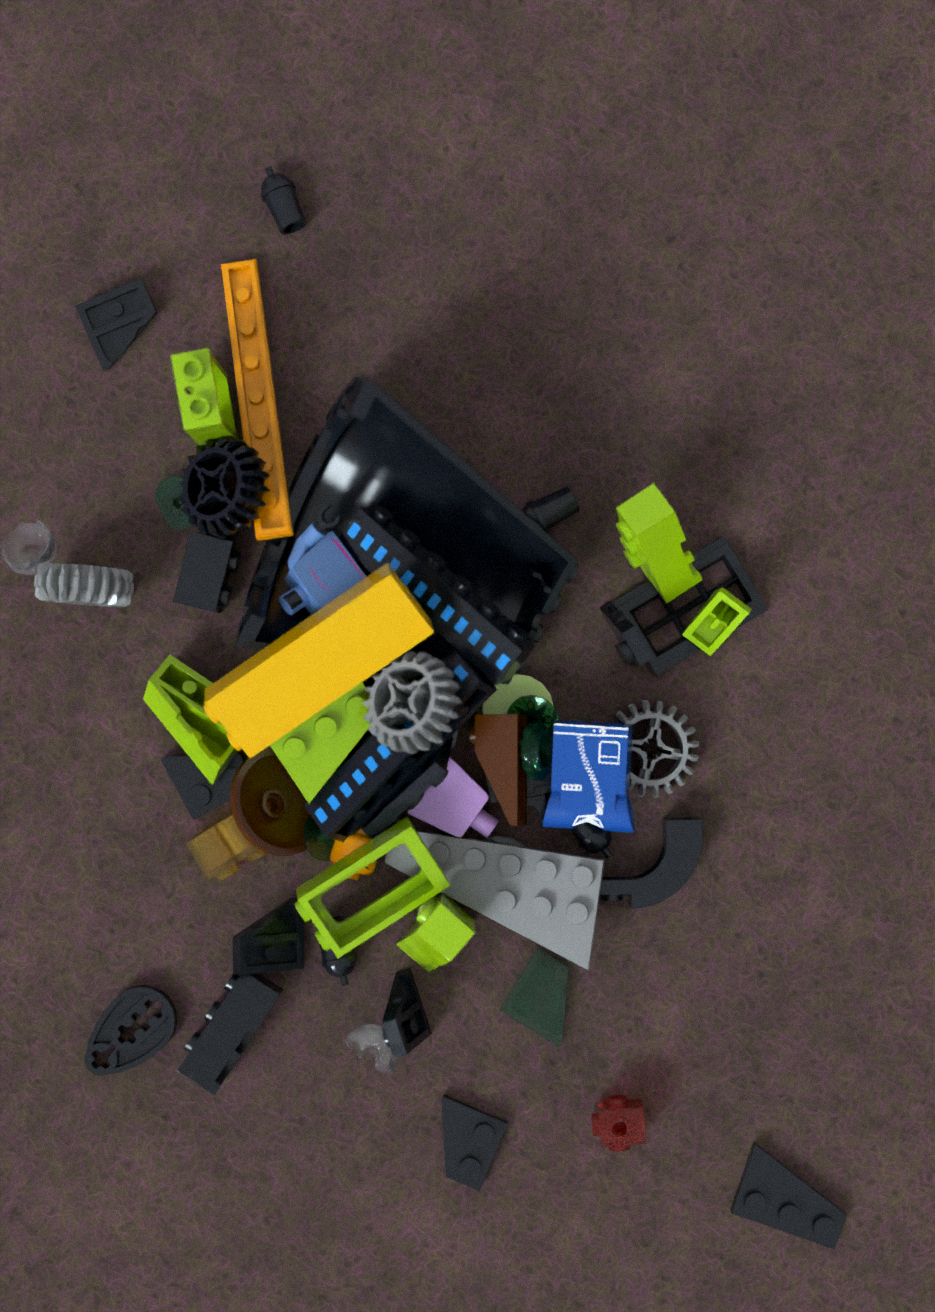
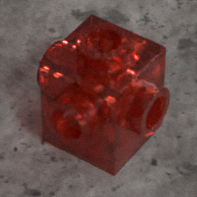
M610 1095L605 1097V1101L597 1102L598 1113H591L593 1136H599L602 1147H608L610 1151L619 1152L629 1150L630 1145L646 1144L644 1107L640 1099L627 1100L625 1095Z

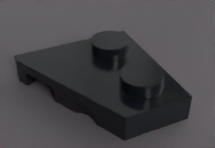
M443 1095L441 1103L446 1177L480 1191L508 1122L447 1095Z

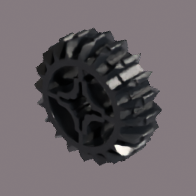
M219 437L218 440L208 439L206 445L196 446L197 456H187L190 463L188 468L181 469L185 474L184 481L177 483L183 488V493L178 496V499L185 503L181 512L189 516L188 522L196 526L203 533L219 537L239 535L241 529H250V519L260 518L257 509L266 506L262 500L263 493L270 491L264 486V481L270 477L265 471H262L266 462L258 457V451L244 441L234 440L229 437Z

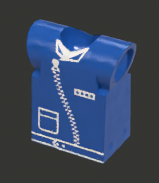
M559 720L554 723L552 793L544 815L543 827L573 829L579 824L588 822L604 831L635 833L634 815L629 796L633 724Z

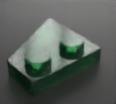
M537 947L500 1007V1011L558 1047L562 1043L568 966Z

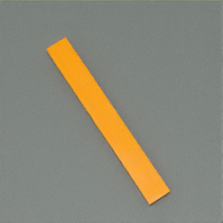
M256 259L221 264L243 441L259 452L258 457L266 462L262 471L270 475L264 481V486L270 490L263 493L262 500L266 506L257 509L260 518L254 519L256 539L262 541L294 536L258 262Z

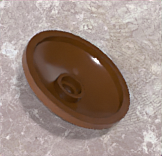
M264 749L252 758L248 757L243 761L234 775L230 791L232 814L243 836L257 849L274 856L295 855L313 846L323 832L304 807L307 800L273 749ZM265 802H268V803H269L270 808H271V809H270V812H269L268 809L266 808V803H265Z

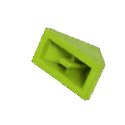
M721 587L712 593L682 635L709 656H712L752 609Z

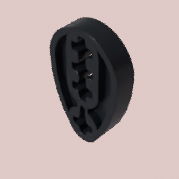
M150 985L133 986L118 995L105 1009L90 1036L85 1055L87 1069L92 1074L98 1076L120 1073L141 1064L160 1051L170 1041L177 1026V1011L171 998L161 989ZM148 1000L153 1003L160 1000L163 1003V1006L160 1008L163 1015L153 1014L147 1021L150 1026L148 1029L145 1026L137 1029L134 1033L136 1041L131 1038L124 1041L121 1038L124 1032L121 1025L127 1028L130 1027L137 1020L134 1015L135 1012L142 1015L149 1009ZM112 1045H115L116 1049L107 1059L110 1065L102 1063L98 1066L95 1063L98 1057L95 1050L102 1053Z

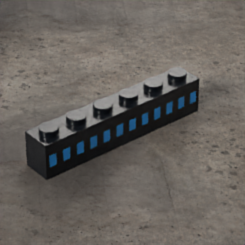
M379 505L359 508L338 538L349 554L371 574L388 562L431 619L435 631L496 685L511 679L536 646L528 639V633L519 625L510 624L500 615L501 610L493 602L486 599L483 600L473 591V585L467 579L453 574L446 567L447 563L441 556L428 552L421 546L418 536L408 529H402L393 521V515L387 509Z
M454 651L442 660L446 665L445 667L455 674L452 681L457 682L458 686L461 687L453 694L461 700V703L453 707V711L457 713L459 718H450L448 724L452 731L441 732L442 743L436 744L431 742L430 750L423 751L419 749L417 754H410L391 750V747L382 745L377 741V736L371 734L363 741L362 746L351 758L339 765L337 772L324 784L313 800L304 805L326 838L344 842L349 836L355 834L497 690L485 674L464 655ZM411 721L408 724L403 723L399 727V729L405 730L411 728L416 723L414 721Z

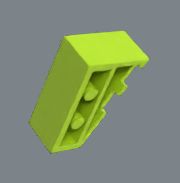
M654 483L616 507L619 517L616 527L622 535L619 539L626 549L623 551L625 557L634 569L640 566L666 604L703 580L701 574L691 563L694 561L692 553L689 550L684 553L680 545L686 538L675 511Z
M169 654L149 678L143 700L213 786L239 751L229 742L226 736L228 731L220 722L214 723L207 716L203 708L205 689L213 683Z
M363 682L270 745L308 803L313 800L371 725V723H368L363 718L370 710L362 704V702L370 699V694L365 689Z
M440 893L437 897H432L418 908V916L415 918L417 921L396 945L429 973L432 969H437L439 965L443 966L451 962L475 934V919L449 896Z

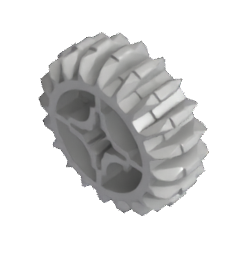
M43 563L37 566V572L34 575L35 596L42 601L89 606L126 607L131 604V598L134 595L133 574L124 569L68 563Z
M406 651L404 656H399L392 661V664L389 663L383 667L381 674L376 673L372 675L375 680L373 687H365L370 694V699L362 702L370 710L363 718L368 723H371L368 730L372 735L377 736L379 743L391 747V750L397 752L417 754L419 749L423 751L430 750L431 742L436 744L442 743V731H452L448 722L450 718H459L457 713L453 711V707L461 703L459 697L453 694L461 687L458 686L457 682L452 681L455 674L445 667L446 665L443 661L437 658L433 659L431 655L424 652L417 654L413 651ZM421 675L425 676L420 681L415 680L411 684H408L407 682L408 680ZM411 721H414L416 723L411 728L405 730L399 729V727L403 723L408 724Z
M643 700L641 702L642 712L639 713L634 704H629L627 707L631 715L627 718L621 711L615 714L620 722L635 724L640 720L651 718L646 734L638 740L632 739V745H642L643 742L648 744L647 739L652 738L654 739L655 746L668 751L667 754L660 752L657 755L652 754L653 758L647 759L645 751L632 746V751L636 752L640 758L639 777L630 772L629 792L636 783L638 784L637 795L640 797H644L647 787H650L652 797H659L660 785L663 786L667 794L673 793V788L670 784L671 780H674L679 786H683L685 781L679 776V773L681 771L689 775L694 773V770L685 764L687 760L697 762L699 756L695 754H688L689 748L699 747V741H688L686 737L696 732L695 727L691 726L682 729L681 726L688 720V717L683 714L674 720L673 716L677 710L675 706H670L665 714L662 713V701H656L654 711H650L648 700ZM661 721L669 725L676 734L679 749L668 747L662 742ZM662 758L676 760L674 766L666 774L650 779L651 771H653L658 760Z

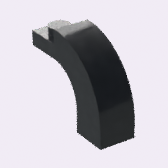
M699 817L662 818L663 845L660 856L655 864L647 871L635 876L602 877L601 901H621L624 894H629V906L631 909H637L658 904L675 894L689 880L699 861L703 843L702 819Z

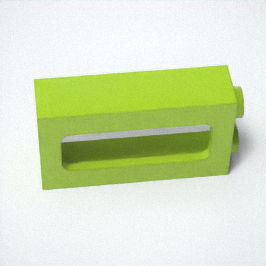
M209 348L171 355L184 431L200 446L206 445L208 439L218 440L219 437L239 440L227 373Z
M406 817L297 887L298 901L294 905L305 922L312 920L318 931L314 934L325 951L332 949L336 957L340 958L448 888L450 883L408 817ZM400 844H406L421 867L420 871L345 920L336 921L322 902V895Z

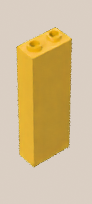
M387 562L205 689L203 708L207 716L214 723L220 722L228 731L226 736L231 745L238 751L242 749L249 758H252L433 634L434 629L431 619Z

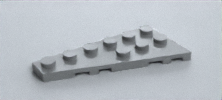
M416 830L450 883V886L441 893L587 970L590 969L605 859L466 837L458 838L453 835ZM400 844L386 853L385 863L409 876H413L421 869L406 844Z

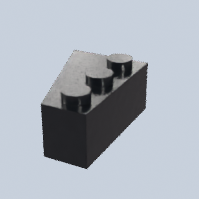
M259 973L233 974L224 987L229 992L222 1004L217 1001L214 1002L204 1020L209 1022L202 1034L196 1031L184 1048L189 1054L177 1072L214 1096L284 990Z

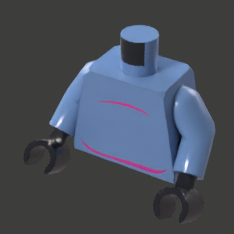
M332 505L324 506L319 510L318 522H312L295 541L287 561L290 571L285 580L291 589L279 597V602L284 611L289 615H293L303 607L307 609L310 615H313L367 577L333 531L326 533L328 527L337 526L342 521V514L333 523L326 521L325 512Z

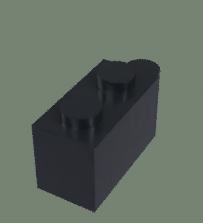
M190 532L173 602L220 614L221 607H228L232 594V587L227 586L230 572H237L241 558V552L236 551L237 544L229 541L230 535L216 538L203 532L201 534Z

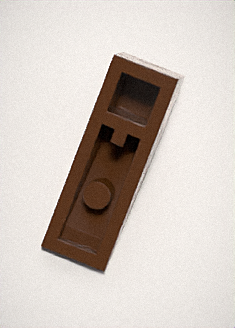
M519 714L475 715V723H472L470 727V740L475 745V753L510 826L527 825V716Z

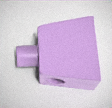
M449 756L447 765L449 772L444 781L435 788L431 785L424 792L420 803L414 809L409 810L408 813L458 838L464 835L469 826L487 838L499 822L497 818L482 809L490 796Z

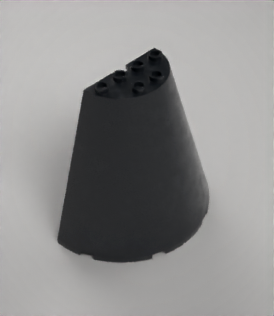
M363 374L359 378H353L327 413V422L324 428L321 429L320 435L315 434L288 488L294 536L266 540L244 606L248 607L240 620L236 645L244 649L261 651L311 616L305 607L293 615L287 614L279 602V597L291 589L286 583L285 577L290 571L287 561L295 541L312 522H318L319 510L327 505H332L325 512L327 522L333 523L342 514L340 524L326 529V533L333 531L338 538L359 508L373 505L384 507L393 515V521L402 529H408L416 534L420 539L419 544L428 552L441 556L447 563L446 567L453 574L467 579L473 585V591L483 600H489L497 605L501 610L500 615L510 624L514 623L522 627L528 633V639L533 644H536L542 635L544 627L540 621L546 613L552 614L557 609L561 598L560 592L564 584L571 582L577 572V558L375 380ZM354 559L364 574L369 576L371 573ZM435 630L433 634L408 650V652L413 651L417 654L424 652L431 655L433 659L437 658L441 661L454 651L460 653ZM526 659L515 672V674H520V672L524 668ZM512 678L509 679V680H507V681L502 682L501 684H508V685H509V683H510V681L512 680Z

